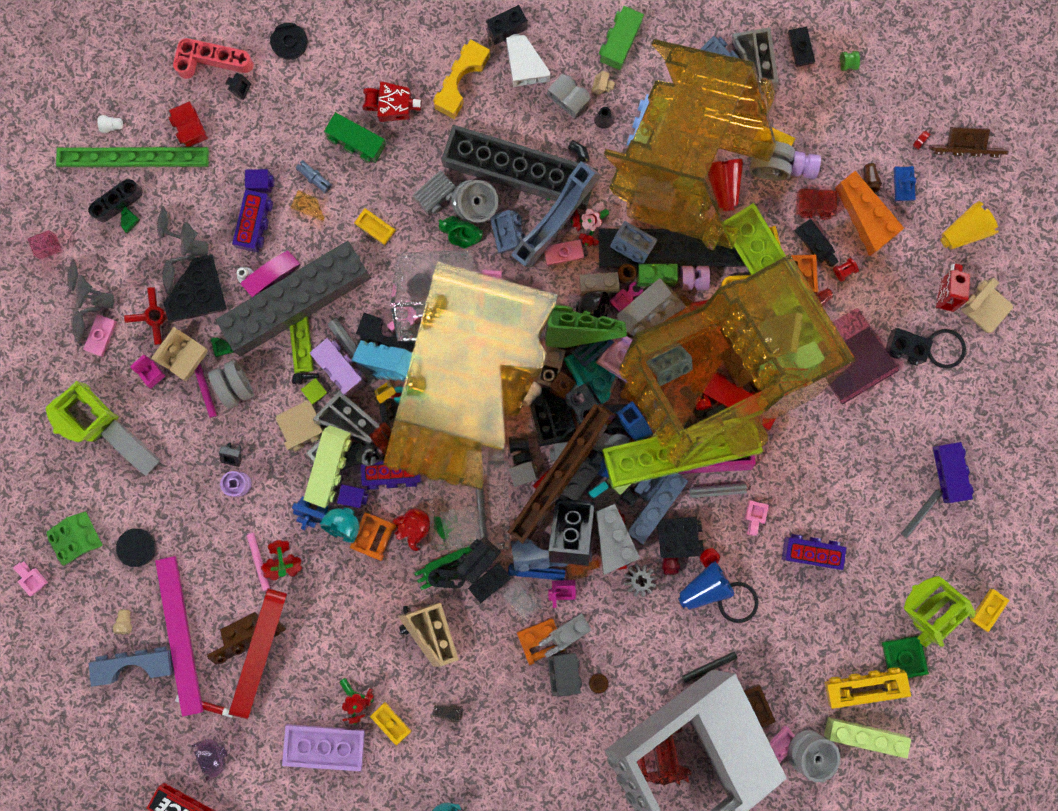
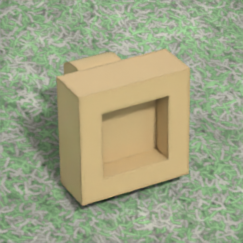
M601 71L595 76L591 94L600 95L604 91L609 92L614 89L615 82L608 80V72Z

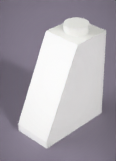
M519 34L507 37L506 45L513 87L550 82V71L527 37Z

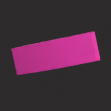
M287 250L258 268L240 284L253 298L255 295L286 278L300 263Z

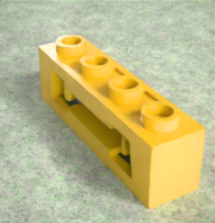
M899 667L889 668L888 672L882 673L879 670L869 671L868 675L863 676L859 673L848 675L849 678L841 679L839 676L831 677L829 681L824 682L828 704L832 709L911 697L907 673L902 669L900 670ZM884 684L885 688L888 689V691H883V689H876L870 691L850 693L847 687H851L853 689L859 687Z

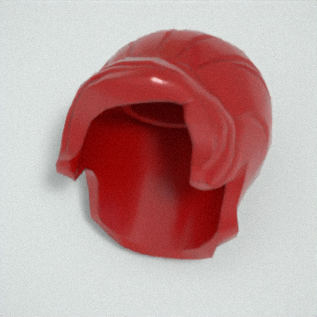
M412 508L404 515L394 518L392 522L397 526V531L394 533L396 539L402 540L407 537L409 547L413 551H419L418 543L430 531V519L423 510Z

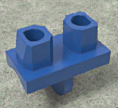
M895 166L893 168L895 201L916 200L914 166Z
M302 496L297 504H293L292 509L293 514L298 516L296 522L301 523V529L306 531L308 526L315 528L317 523L320 524L329 508L328 505L326 508L317 506L316 510H312L309 508L311 503L304 501V496Z

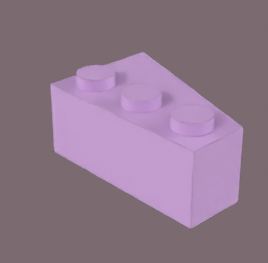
M326 338L310 354L329 375L330 379L341 389L340 391L350 398L366 384L363 380L366 376L360 369L355 370L351 366L354 362L351 361L347 354L343 356L339 352L341 347L335 340L331 342Z

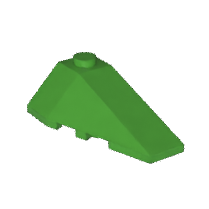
M547 305L545 346L566 348L622 338L627 335L626 322L605 316L596 318L587 311H584L583 314L578 313L569 306Z

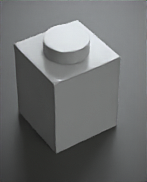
M531 461L509 468L514 487L537 480L536 476L539 475L536 464L532 465Z

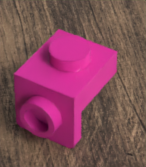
M142 355L130 366L140 376L146 386L151 389L165 377V374L158 365L146 355Z
M575 580L552 581V589H548V599L553 601V608H557L556 600H576Z

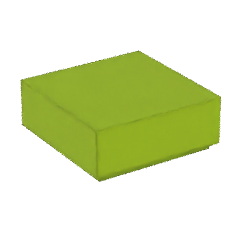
M317 378L301 389L312 405L328 394Z

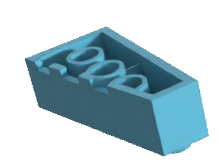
M360 341L351 360L352 362L373 372L372 376L381 380L391 379L404 382V380L413 379L422 358L406 349L388 347L382 344L376 346L377 344L372 342L368 344L365 341Z

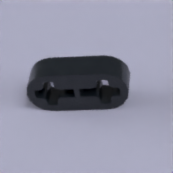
M434 569L428 576V581L432 586L457 589L462 587L466 580L465 576L461 575L457 570ZM438 572L439 576L446 577V580H439L438 583H435L432 576ZM455 574H459V578H462V581L455 585V582L448 580V577H455Z

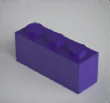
M958 442L932 447L943 502L954 503L972 500L974 491L969 482L968 476L970 471L965 462L966 451L962 443Z

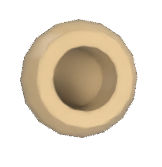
M120 610L118 612V618H116V623L113 625V632L115 634L126 635L131 633V612L129 610Z

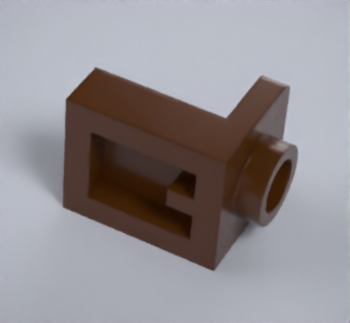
M559 372L550 384V388L553 389L551 392L565 398L576 382L563 372Z

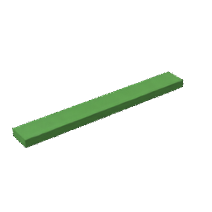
M208 147L57 148L56 151L57 167H208L209 163Z

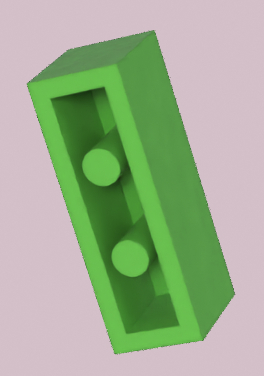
M623 6L621 12L617 11L613 21L616 24L614 28L610 27L606 36L608 41L606 45L602 44L600 48V62L621 70L642 24L644 14L626 6Z

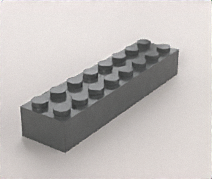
M452 125L441 159L442 165L445 168L552 201H557L569 176L579 164L456 125ZM593 188L578 206V209L586 211Z
M346 241L215 320L232 350L241 357L288 329L291 325L298 323L305 317L371 279V276L350 242Z

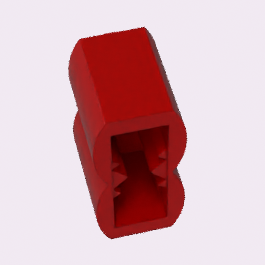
M190 101L169 110L171 116L168 118L172 126L177 128L178 133H176V137L180 144L184 143L186 147H191L208 139L195 107Z

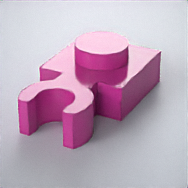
M636 282L630 284L628 292L622 289L609 301L618 313L634 300L633 297H638L642 294L643 289L639 292L633 291Z

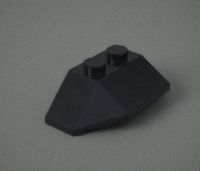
M541 388V394L529 405L538 447L560 443L576 431L571 411L566 401L550 393L546 388Z

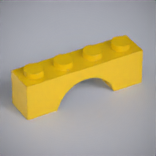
M471 39L467 45L464 44L459 60L454 61L450 76L445 77L441 92H437L433 99L435 109L453 119L456 118L464 104L463 97L457 89L459 81L470 72H482L490 58V49Z

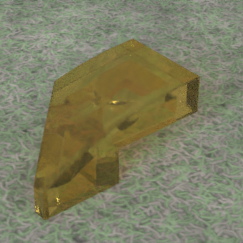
M298 190L290 208L324 221L325 218L318 200Z

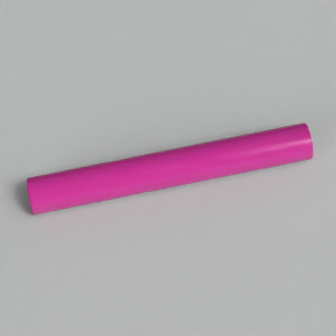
M199 363L194 371L209 418L217 416L201 364Z

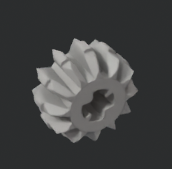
M636 564V571L631 567L628 568L632 574L624 575V577L630 579V581H625L624 585H631L627 591L632 592L634 590L633 595L635 597L638 596L639 591L641 596L645 597V590L651 594L652 590L649 587H656V584L651 581L656 580L657 576H650L654 572L653 569H649L646 572L647 565L644 564L640 570L639 564ZM640 575L642 578H645V582H642L643 585L641 586L639 583H636V579Z

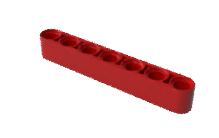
M267 588L228 715L244 719L249 717L287 593Z

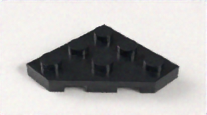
M213 255L193 258L185 273L182 274L174 286L173 291L164 302L169 323L227 310Z

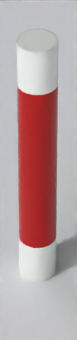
M177 695L175 702L179 703V697ZM202 701L203 710L230 718L233 717L228 715L229 708Z

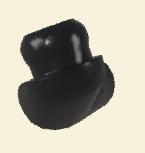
M572 140L568 148L577 153V163H580V161L588 162L589 155L586 147Z

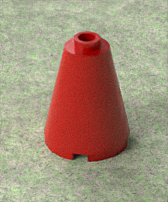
M743 159L705 164L719 209L723 208V212L734 211V207L738 206Z

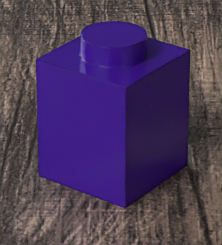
M268 169L245 170L246 190L271 193V187L275 186V179Z
M341 484L337 504L363 508V505L367 504L369 494L366 493L367 489Z

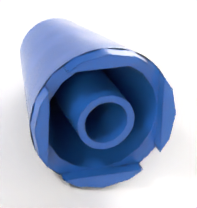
M716 561L705 568L679 593L680 597L678 600L683 608L687 607L690 610L734 596L735 593L731 584L723 575V571Z

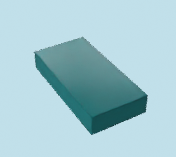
M603 481L588 491L587 494L590 498H595L607 490L609 486Z

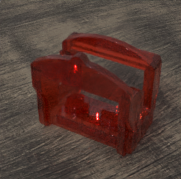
M679 728L673 734L682 732L683 728ZM673 734L653 748L657 771L647 773L644 756L637 761L647 782L663 786L673 782L681 785L680 780L684 779L685 782L689 783L688 776L692 773L690 769L678 764Z

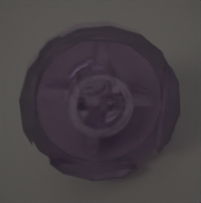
M204 739L191 745L193 750L197 748L194 754L204 775H209L205 777L206 781L208 782L219 776L226 765L224 757L228 756L224 745L219 746L212 739Z

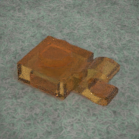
M598 559L589 562V566L574 564L566 566L569 580L588 577V570L600 568Z

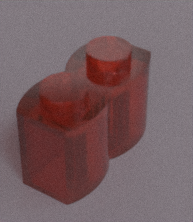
M799 189L796 197V215H801V218L804 219L812 218V216H819V219L822 220L831 219V217L837 214L838 191Z

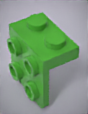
M86 511L66 517L47 531L48 541L51 543L57 559L63 566L69 564L82 554L103 546Z

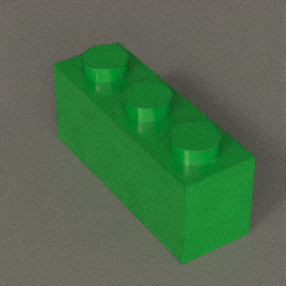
M336 112L324 130L330 143L334 145L341 144L344 146L343 149L350 154L354 152L359 154L360 158L367 163H370V161L376 163L386 146L384 138Z

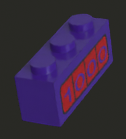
M245 189L232 242L234 247L257 253L259 248H263L264 237L262 235L263 231L268 228V212H271L273 208V201H271L268 194Z
M420 459L379 461L370 466L361 464L362 486H367V490L379 489V485H386L387 489L398 488V484H406V487H417V483H422Z
M796 534L785 537L781 560L839 570L844 569L847 547L840 546L841 542L829 540V543L826 544L821 543L822 539L810 537L808 541L803 540L802 535Z

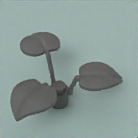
M161 206L157 220L158 236L163 238L167 234L181 239L180 250L181 254L184 255L170 261L166 260L164 264L162 280L165 290L170 295L175 275L174 263L193 259L195 256H207L208 242L195 240L198 232L188 222L183 223L180 235L169 232L167 229L168 214L165 207Z
M71 259L67 274V284L70 291H74V288L76 289L77 308L82 307L86 298L91 299V305H95V307L84 309L80 312L76 311L73 317V335L79 346H82L83 315L95 310L100 311L101 308H113L114 295L113 293L92 290L93 287L85 280L84 276L78 275L75 259Z

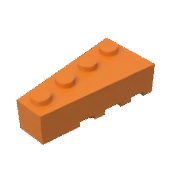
M856 171L835 187L869 256L878 251L904 229L902 224Z

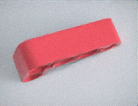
M189 38L179 41L173 62L174 69L184 79L191 78L194 75L197 63L241 73L250 72L254 66L251 57L244 50ZM192 48L190 52L186 53L187 49ZM206 52H210L208 56H204ZM224 56H229L227 60H222ZM188 65L185 70H181L183 66Z

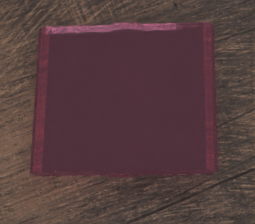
M858 308L830 323L829 327L834 334L816 344L826 360L822 377L825 378L841 404H845L899 371L897 365L883 346L882 341L875 334Z

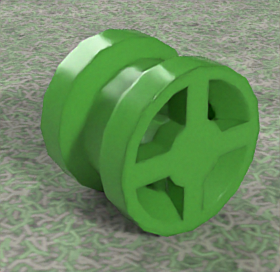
M852 51V53L841 52V71H847L850 68L852 70L859 69L860 55L858 51Z

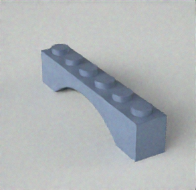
M580 161L569 176L563 191L540 223L522 239L511 255L525 267H533L602 175L587 163Z

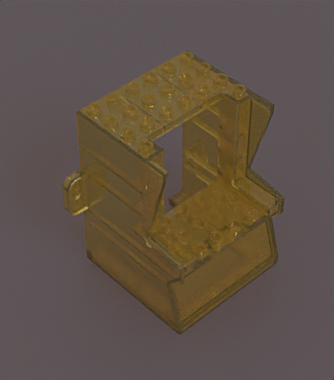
M653 39L652 46L665 60L673 83L654 82V86L648 96L649 104L625 154L605 149L604 156L617 168L609 188L614 195L627 202L626 215L632 219L701 239L704 245L711 250H714L717 244L733 249L740 231L738 228L724 224L705 179L718 148L770 161L777 145L768 115L775 97L773 82L767 78H762L759 82L756 67L752 61Z
M789 254L744 280H735L718 288L706 304L699 306L698 309L635 333L621 362L619 373L629 384L628 388L631 395L637 398L640 411L646 414L649 427L655 430L658 436V443L667 451L669 462L672 465L674 464L677 469L726 443L732 453L738 457H743L763 447L768 441V434L763 424L816 398L856 359ZM722 325L724 334L733 343L734 351L741 356L745 369L748 372L750 371L754 378L755 386L761 391L684 429L646 361Z
M437 261L383 465L392 470H405L411 475H425L431 480L441 479L447 481L450 485L460 484L481 490L483 486L481 445L503 450L505 444L504 415L518 416L532 383L543 369L546 351L539 341V337L557 303L558 295Z

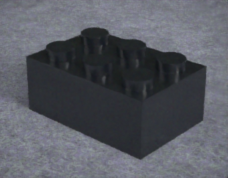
M564 499L556 501L548 550L549 562L589 566L595 502Z

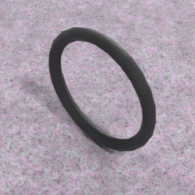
M941 329L934 332L929 337L930 340H933L935 336L941 333L955 335L961 342L962 354L955 363L945 365L937 362L930 351L928 357L931 362L940 368L946 369L959 365L966 355V344L962 336L950 329Z
M732 582L730 583L732 587L743 586L753 594L755 601L753 611L743 619H734L725 613L722 607V600L718 601V607L721 614L727 620L733 623H743L750 620L756 614L759 604L758 596L755 590L748 584Z

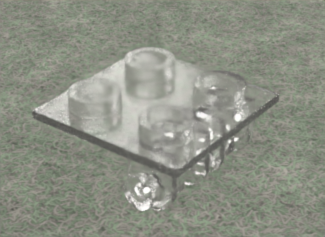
M477 506L457 510L450 509L447 512L440 513L448 551L470 547L476 539L481 540L484 537Z

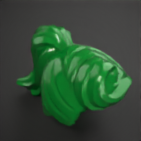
M450 216L443 221L439 219L438 221L440 231L443 234H448V240L453 245L466 249L479 243L482 239L483 231L479 227L474 226L468 221H460L456 216Z

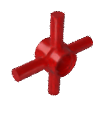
M155 287L147 288L149 307L143 314L124 315L125 323L145 321L148 325L152 326L154 345H161L160 325L168 318L166 311L157 306ZM151 312H158L161 316L159 320L152 321L149 315Z

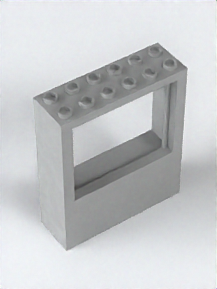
M717 670L708 672L604 750L608 757L607 762L609 766L614 769L617 775V782L626 793V800L633 806L635 811H661L637 761L689 721L728 796L711 811H749L787 779L736 674Z

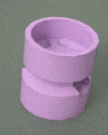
M795 151L794 160L790 163L792 165L791 176L799 177L803 174L804 178L815 180L819 173L821 156L810 153L806 156L803 152Z
M681 266L680 278H683V282H680L681 291H692L693 288H696L697 291L709 290V266H697L696 269L692 266Z
M237 471L227 472L220 481V487L224 494L235 497L246 495L250 491L252 484L247 474Z

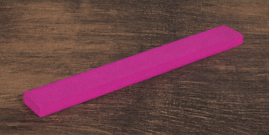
M174 556L156 560L181 714L183 717L203 712L177 559Z

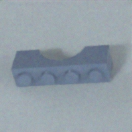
M678 473L667 475L650 501L628 527L629 535L640 544H644L688 481Z
M531 539L528 543L524 544L519 542L520 540L511 541L515 571L525 572L535 568L547 569L551 566L564 567L568 565L549 562V551L538 548ZM590 552V561H589V562L592 561V552Z
M166 646L154 648V652L147 653V649L134 651L135 655H128L127 652L115 654L114 658H108V655L97 656L95 661L88 663L91 687L116 682L120 672L127 665L140 666L148 673L150 678L171 675L174 673L171 650H167Z

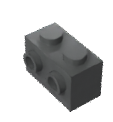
M576 653L557 654L548 657L552 696L561 697L581 693L582 681L578 673L580 663Z

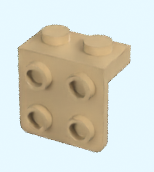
M995 278L988 281L983 280L977 286L978 290L969 296V301L960 309L986 333L993 332L1013 309V305L995 290V287L999 284Z
M173 327L151 359L169 369L182 380L187 381L193 375L199 363L205 358L208 350Z
M305 401L276 416V421L287 441L284 443L287 450L297 452L305 448V444L309 442L315 443L321 439L324 427L314 423L313 418L317 413L310 401Z

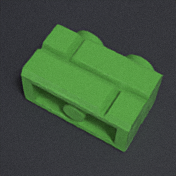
M639 264L637 267V287H650L659 278L669 287L675 286L678 282L677 264Z

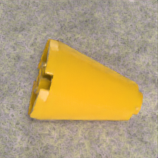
M982 202L974 203L941 234L942 238L940 241L945 248L952 250L999 233L998 230H995L998 224L988 208L984 210L981 207L984 205Z

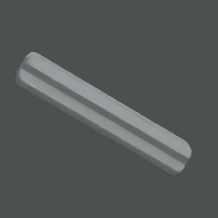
M745 483L692 487L689 492L691 498L747 493V486Z

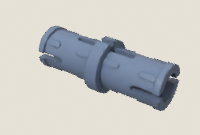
M302 160L300 162L302 165L298 164L296 170L303 174L310 184L313 183L326 194L328 192L326 189H330L332 184L324 179L318 170H314Z

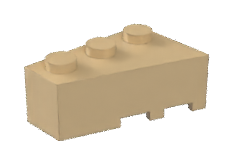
M434 603L398 616L432 666L442 667L459 660L441 603Z

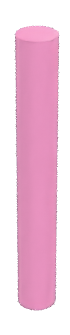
M254 533L248 534L246 536L262 590L270 589L268 579L264 577V572L261 570L263 562Z

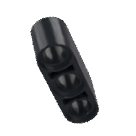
M131 179L123 180L89 205L88 212L96 220L106 222L120 213L125 206L128 207L142 196V188ZM135 187L134 191L129 193V189ZM116 198H119V201L116 204H113V201ZM103 209V213L98 216V211Z

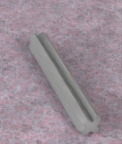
M338 319L331 320L328 323L329 328L349 356L353 358L357 349L356 344ZM356 364L370 384L378 380V378L372 376L373 372Z

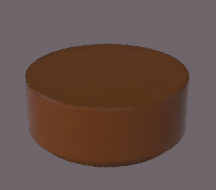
M595 673L590 677L589 687L594 693L600 694L607 690L609 682L604 674Z

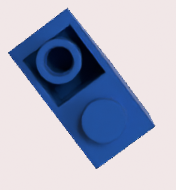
M633 401L615 414L634 442L648 439L653 435L647 421Z

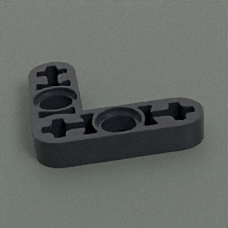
M388 398L379 405L385 437L361 447L357 451L356 460L359 464L373 465L401 452L405 448L406 439L399 403H396L394 399ZM394 420L395 427L391 430L390 423ZM383 445L384 451L382 454H379V447Z

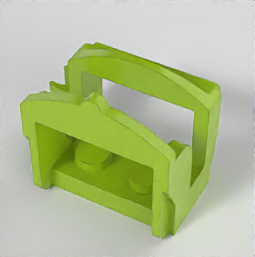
M79 381L72 384L45 408L48 420L53 427V433L60 434L68 440L79 443L83 440L96 442L102 436L101 433L114 419L117 420L119 416L114 414L90 390L91 387ZM78 400L85 405L88 404L92 408L90 410L92 414L97 417L87 429L68 411Z
M940 576L929 578L919 585H913L912 591L904 605V610L913 620L914 626L921 632L917 639L920 640L924 647L929 646L931 643H936L943 647V640L968 616L973 619L976 614L970 600L960 594ZM940 586L945 590L926 600ZM948 601L952 603L948 611L942 617L937 618L933 625L927 622Z

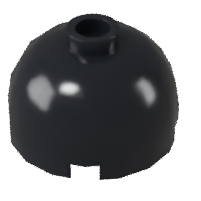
M592 291L586 293L580 302H577L576 312L583 314L584 311H587L596 318L601 316L607 317V314L604 315L605 304L609 305L607 292Z

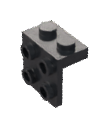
M697 516L661 519L658 523L660 556L662 558L700 556V551H704L703 540H699V532H702L701 520H698Z

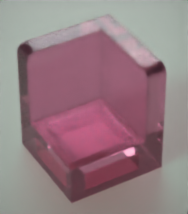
M50 230L28 238L33 255L39 259L62 252L57 235Z

